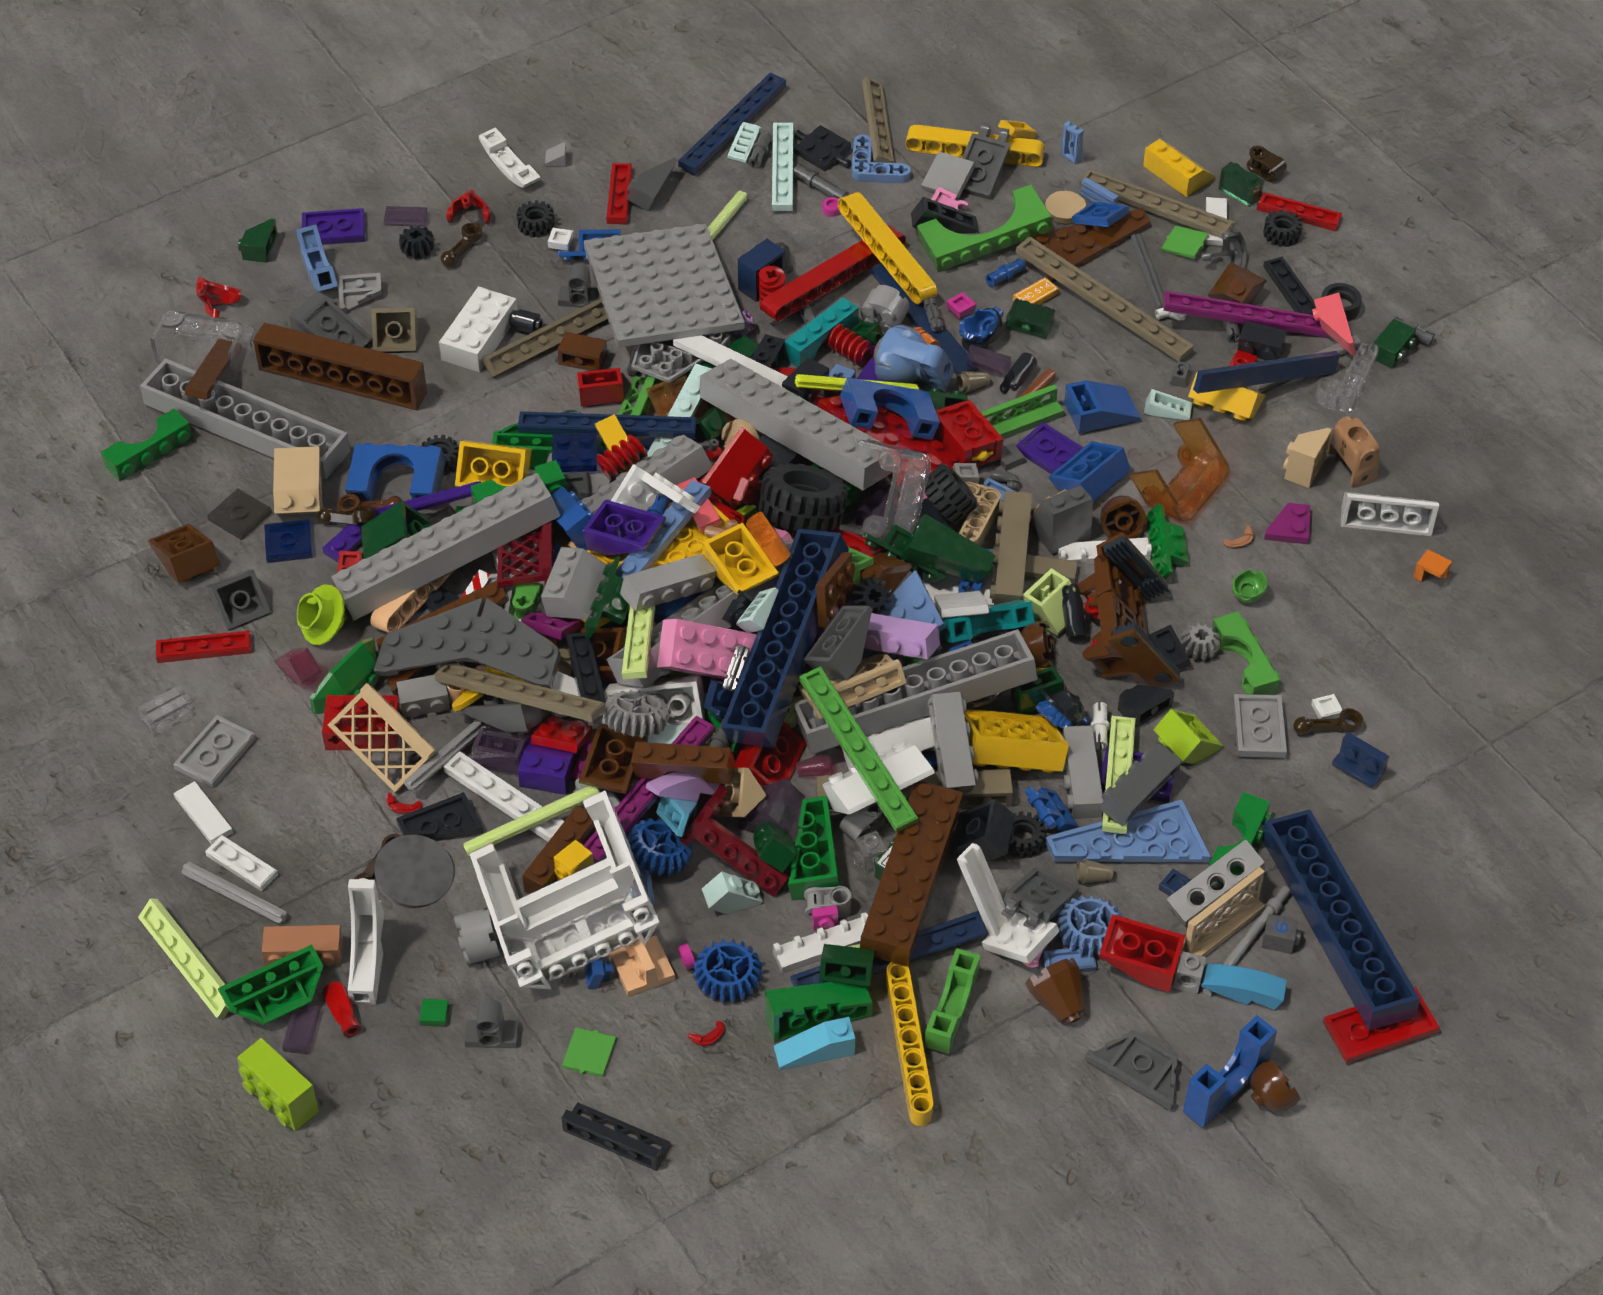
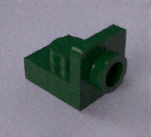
M860 321L851 329V332L857 333V336H862L864 340L870 341V346H876L878 341L884 336L879 323Z

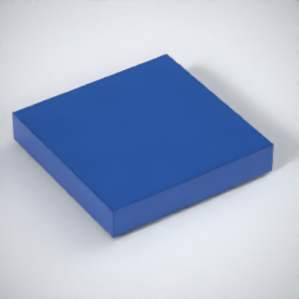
M1092 202L1074 214L1072 222L1075 224L1109 227L1129 213V206Z

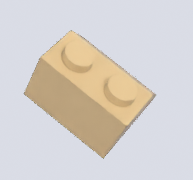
M1324 428L1298 434L1295 441L1289 443L1286 454L1289 456L1286 458L1283 469L1286 470L1284 479L1307 488L1311 486L1326 460L1332 429Z

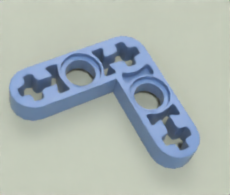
M863 134L854 138L852 178L854 180L884 183H905L910 180L911 169L907 164L871 162L872 145L870 136ZM864 156L866 159H858L857 157ZM859 167L863 168V172H859ZM877 171H885L886 173H885V174H878V173H876V172H877Z

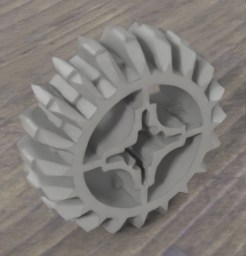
M630 690L629 692L613 693V696L608 697L605 705L606 711L603 712L608 728L614 729L616 733L621 732L624 736H640L641 738L643 736L652 737L653 734L657 735L664 731L669 719L668 704L662 698H658L657 695H650L649 692L643 693L640 690L638 692Z

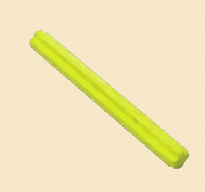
M798 374L795 384L798 388L842 391L847 378ZM865 380L919 390L917 384Z

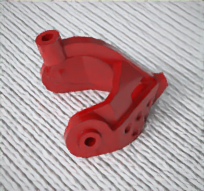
M470 189V191H466L465 194L452 201L451 206L446 211V219L448 223H451L458 209L476 206L483 210V219H485L486 224H489L491 220L490 208L473 189Z
M201 277L197 279V296L205 304L206 312L211 316L212 320H219L220 311L212 309L211 305L237 304L241 298V290L238 288L214 283ZM209 294L219 296V299L209 297Z

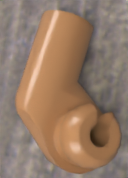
M728 520L724 528L707 525L704 535L712 538L739 523L736 520Z

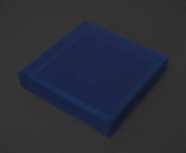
M310 519L264 524L267 563L313 558Z

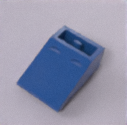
M1088 380L1066 385L1064 404L1078 433L1141 420L1126 387Z

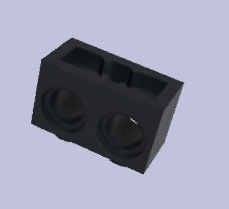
M765 334L751 359L777 371V368H780L784 361L785 339Z

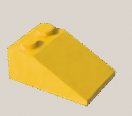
M743 523L702 542V555L717 570L716 577L737 595H739L737 593L738 590L746 592L779 576L776 568Z

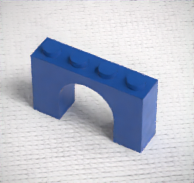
M847 377L840 393L849 424L853 427L871 430L878 414L877 407L887 408L901 415L906 420L912 437L932 440L940 423L928 391Z
M372 443L355 444L345 491L347 494L358 496L360 502L373 501L379 476L392 466L407 465L414 469L410 488L412 499L439 492L446 457L441 447L433 445L420 447L415 445L395 446L393 444L374 445Z
M1256 1015L1240 1030L1237 1047L1228 1063L1219 1073L1206 1063L1189 1080L1183 1113L1204 1128L1250 1083L1253 1070L1265 1059L1268 1058L1270 1061L1277 1030Z

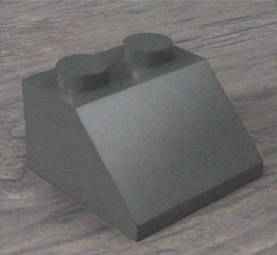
M254 569L245 570L206 586L213 605L227 630L271 612Z

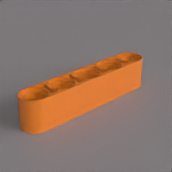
M762 512L754 514L747 520V528L774 566L782 564L790 557L791 552Z

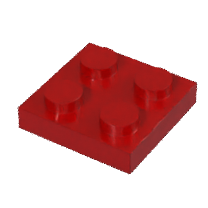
M547 717L532 734L531 744L577 753L592 735V726L585 725L580 721L569 722L562 720L560 717Z

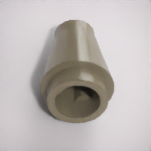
M963 371L956 377L958 390L965 393L990 383V377L987 372Z
M1084 859L1076 864L1075 878L1077 881H1081L1082 884L1111 881L1113 878V867Z

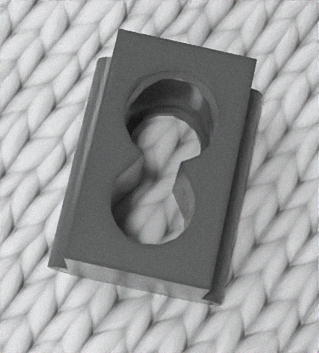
M1177 361L1170 380L1171 385L1187 386L1191 373L1189 363ZM1184 366L1186 369L1182 370L1179 367Z

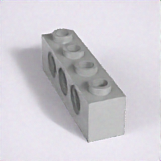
M1244 840L1166 899L1167 905L1184 927L1187 928L1188 922L1250 873L1258 867L1264 870L1265 862L1249 842ZM1235 866H1239L1244 869V872L1241 875H1233L1230 870ZM1215 881H1220L1224 884V887L1221 890H1214L1211 888V884ZM1195 896H1201L1204 898V902L1201 905H1194L1191 903V899Z

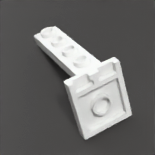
M634 464L611 499L613 502L647 511L653 505L656 496L661 494L662 497V494L693 513H696L701 507L693 502L695 497L656 472L652 476Z
M972 843L957 858V862L989 933L982 942L984 950L1030 964L1058 934L1059 928L1056 923L1045 922L1040 919L1036 927L1031 930L1023 926L1029 915L1015 912L1011 919L1001 915L1002 911L1006 908L981 848L977 844Z

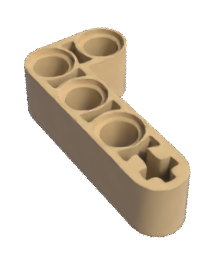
M965 482L974 494L978 507L968 515L959 534L982 546L998 516L1001 494L994 488L973 482Z

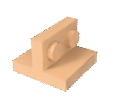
M657 936L650 937L645 946L639 939L629 946L610 953V959L628 997L675 980V973Z

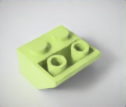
M1051 568L1023 594L1022 600L1032 601L1034 618L1039 622L1047 621L1050 628L1046 629L1058 636L1065 629L1062 609V588L1072 583L1068 578Z

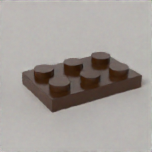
M843 552L816 584L819 627L827 628L842 606H846L851 597H854L851 594L852 591H856L855 583H853L855 564L852 562V553Z

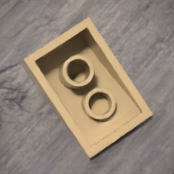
M320 446L274 448V514L284 516L318 514V512H321L323 503Z

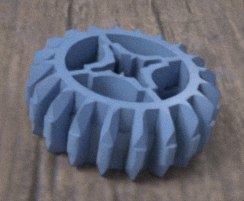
M1081 895L1078 900L1072 898L1069 904L1065 903L1063 909L1058 914L1057 920L1059 939H1063V946L1070 945V951L1079 948L1078 953L1080 956L1083 953H1088L1089 957H1092L1093 954L1099 956L1112 914L1123 917V914L1119 913L1118 906L1111 907L1110 900L1103 902L1102 897L1093 899L1092 895L1088 899Z

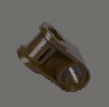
M1262 146L1251 147L1249 151L1250 160L1247 162V169L1250 172L1259 175L1268 182H1273L1287 169V164L1283 158Z

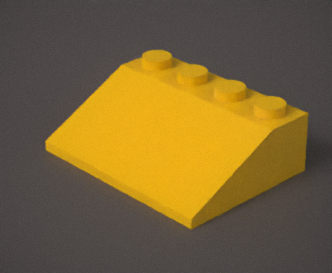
M966 709L964 714L965 722H968L970 726L968 742L969 746H972L974 750L972 764L976 766H986V764L1003 769L1018 767L1024 771L1040 769L1046 773H1053L1054 771L1063 772L1069 745L1059 730L1046 717Z

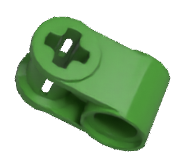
M534 582L516 586L512 603L515 608L514 617L521 621V618L537 611L543 593L542 583Z

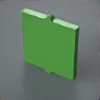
M1175 225L1170 235L1166 236L1167 240L1163 244L1161 251L1195 259L1199 251L1204 248V243L1209 237V233Z
M575 1027L562 1068L579 1071L582 1075L587 1073L603 1077L616 1041V1036L598 1033V1030L589 1031Z

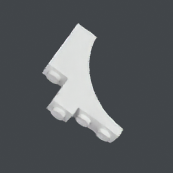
M365 878L349 879L351 959L348 996L352 1004L376 1005L383 959L381 934L384 910L382 900L378 899L375 880Z

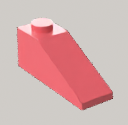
M1339 293L1315 299L1316 308L1312 309L1315 322L1320 320L1322 329L1352 356L1357 355Z

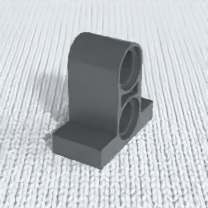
M576 263L571 267L568 286L561 285L558 306L582 308L601 297L598 288L591 287L589 267L583 263Z
M484 999L479 1002L477 1020H467L465 1047L517 1048L519 1023L518 1021L504 1020L502 1005L499 1001Z

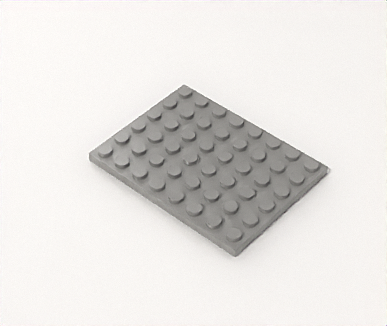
M706 224L584 240V250L617 347L745 329V322Z

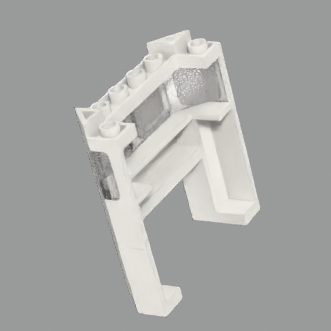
M606 791L584 800L583 803L594 822L607 859L519 899L508 867L492 843L470 853L508 967L516 977L519 987L551 989L549 981L560 978L577 968L584 967L588 963L605 957L624 946H629L639 939L645 946L659 924L614 805Z

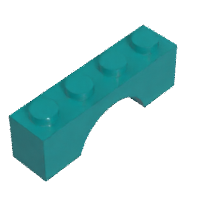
M844 297L784 341V359L795 367L802 364L808 357L814 360L820 345L830 336L832 330L838 324H842L845 328L851 330L859 323V307Z
M1014 600L988 606V614L950 618L942 617L946 628L939 631L940 641L954 643L971 639L977 634L988 631L1027 626L1035 622L1032 601Z

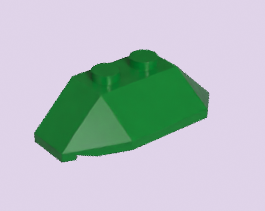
M518 423L505 427L501 431H494L492 444L532 449L530 467H535L546 463L549 453L574 457L580 455L582 435L518 433Z
M369 637L360 641L326 675L317 691L309 698L314 714L325 713L327 695H358L361 692L360 689L366 683L372 687L377 685L380 677L374 672L377 652L373 638Z
M311 944L219 987L218 991L229 1012L265 1026L312 1003L323 970V964Z

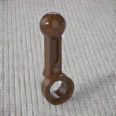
M347 494L338 500L337 506L340 512L353 513V509L356 507L370 506L377 509L398 503L402 499L398 496H392L386 500L360 502L358 496ZM348 505H355L350 509H345Z

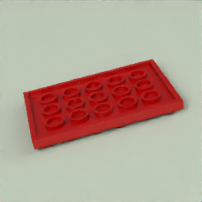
M840 396L819 399L817 407L849 424ZM877 407L878 414L871 430L855 427L895 450L893 471L887 476L897 486L920 482L941 463L948 465L952 469L954 463H959L957 457L951 454L935 437L932 440L912 437L906 420L893 410Z

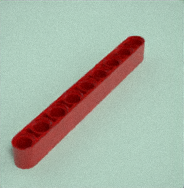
M887 225L904 245L906 236L892 226ZM861 240L767 295L760 304V310L776 322H779L880 261L866 243Z

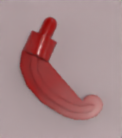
M389 792L387 794L386 801L388 807L396 813L407 814L422 807L421 801H416L415 805L397 803L396 797L392 796V793Z
M717 1021L715 1024L717 1028L705 1036L698 1033L695 1035L689 1033L687 1037L692 1039V1042L697 1045H712L723 1035L725 1025L722 1021Z

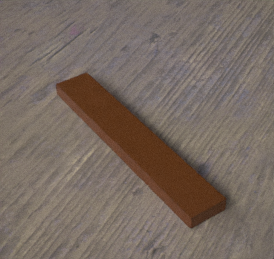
M218 339L185 387L184 395L206 400L238 352L239 343Z

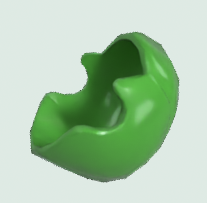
M1247 569L1243 573L1236 575L1233 579L1232 592L1243 603L1252 604L1258 602L1267 592L1268 579L1261 570L1254 572Z

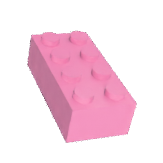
M681 619L663 620L657 667L725 680V678H728L726 674L732 657L736 656L734 655L736 646L743 645L751 651L757 634Z

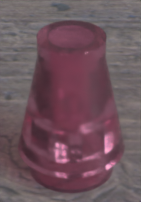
M822 753L796 762L798 776H825L832 774L830 755H823Z

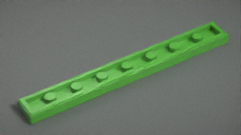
M820 666L799 676V681L895 832L897 833L917 823L918 817L822 667Z

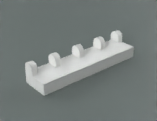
M1148 538L1129 539L1147 560L1151 559L1152 548ZM1104 541L1071 543L1059 548V559L1078 562L1077 565L1094 564V559L1097 557L1096 545Z
M866 912L862 913L860 918L849 922L845 919L841 920L840 925L823 930L822 927L818 928L817 933L802 938L799 935L795 936L794 941L782 945L778 943L773 944V955L781 972L784 973L821 960L824 944L840 946L860 944L861 934L868 914Z

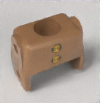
M1351 416L1341 418L1331 433L1327 452L1331 454L1339 453L1352 471L1351 486L1359 487L1371 483L1378 476L1380 446L1361 419L1352 418Z

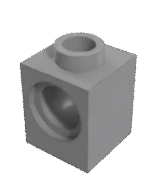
M1181 951L1173 988L1198 994L1206 957Z

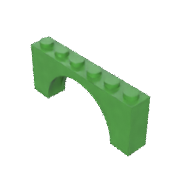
M1030 184L1012 191L1013 207L1015 210L1011 218L1004 225L991 232L978 235L959 234L943 227L937 219L917 225L918 240L937 272L1023 242L1029 237L1034 238L1052 231L1051 215L1032 185Z

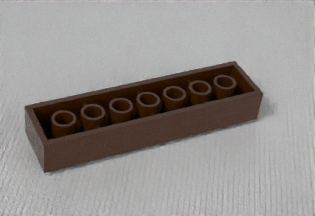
M265 322L253 339L260 371L416 411L427 395L423 362Z
M922 781L914 783L908 803L918 817V822L897 832L861 934L860 948L875 950L874 958L909 966L961 811L963 792Z

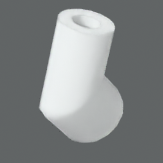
M1163 308L1155 310V316L1158 320L1169 317L1180 321L1187 317L1186 314L1163 311Z

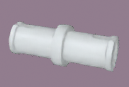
M1097 702L1093 704V721L1091 726L1095 749L1100 750L1101 742L1102 750H1105L1108 746L1107 732L1110 729V723L1107 721L1108 705L1101 702L1100 710L1098 709L1099 704Z

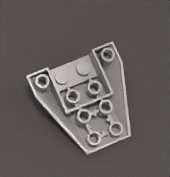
M721 332L707 334L705 337L725 346L731 335ZM673 340L638 344L631 367L634 370L670 383L693 369L695 363L700 364L705 360L674 346Z

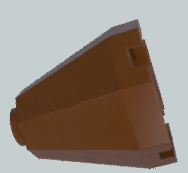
M1070 958V960L1063 959L1040 970L1041 976L1039 978L1034 974L1026 981L1025 984L1029 992L1060 1022L1067 1021L1068 1024H1071L1082 1018L1081 1013L1084 1012L1085 1005L1079 966L1074 958Z

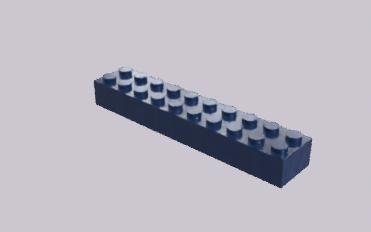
M805 529L797 530L790 548L791 555L785 561L775 587L778 589V593L764 629L759 630L721 725L730 742L774 748L798 685L799 676H801L806 664L804 658L811 650L819 629L816 584L843 552H848L849 550L841 533Z
M1309 809L1265 821L1262 841L1368 1030L1416 1017L1420 1001L1418 994L1312 811Z

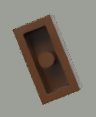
M565 332L558 347L559 365L588 371L601 370L608 355L607 340Z

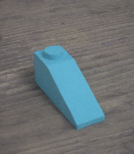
M661 797L656 813L677 836L682 837L697 814V803Z
M846 1017L823 1022L774 1045L779 1070L855 1055V1036L850 1018Z

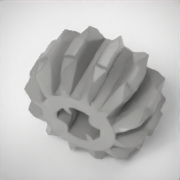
M1197 622L1195 626L1189 625L1183 631L1181 644L1187 656H1193L1194 661L1197 658H1201L1204 662L1206 658L1213 659L1215 653H1218L1221 638L1220 634L1216 633L1215 627L1208 628L1207 623L1201 626Z

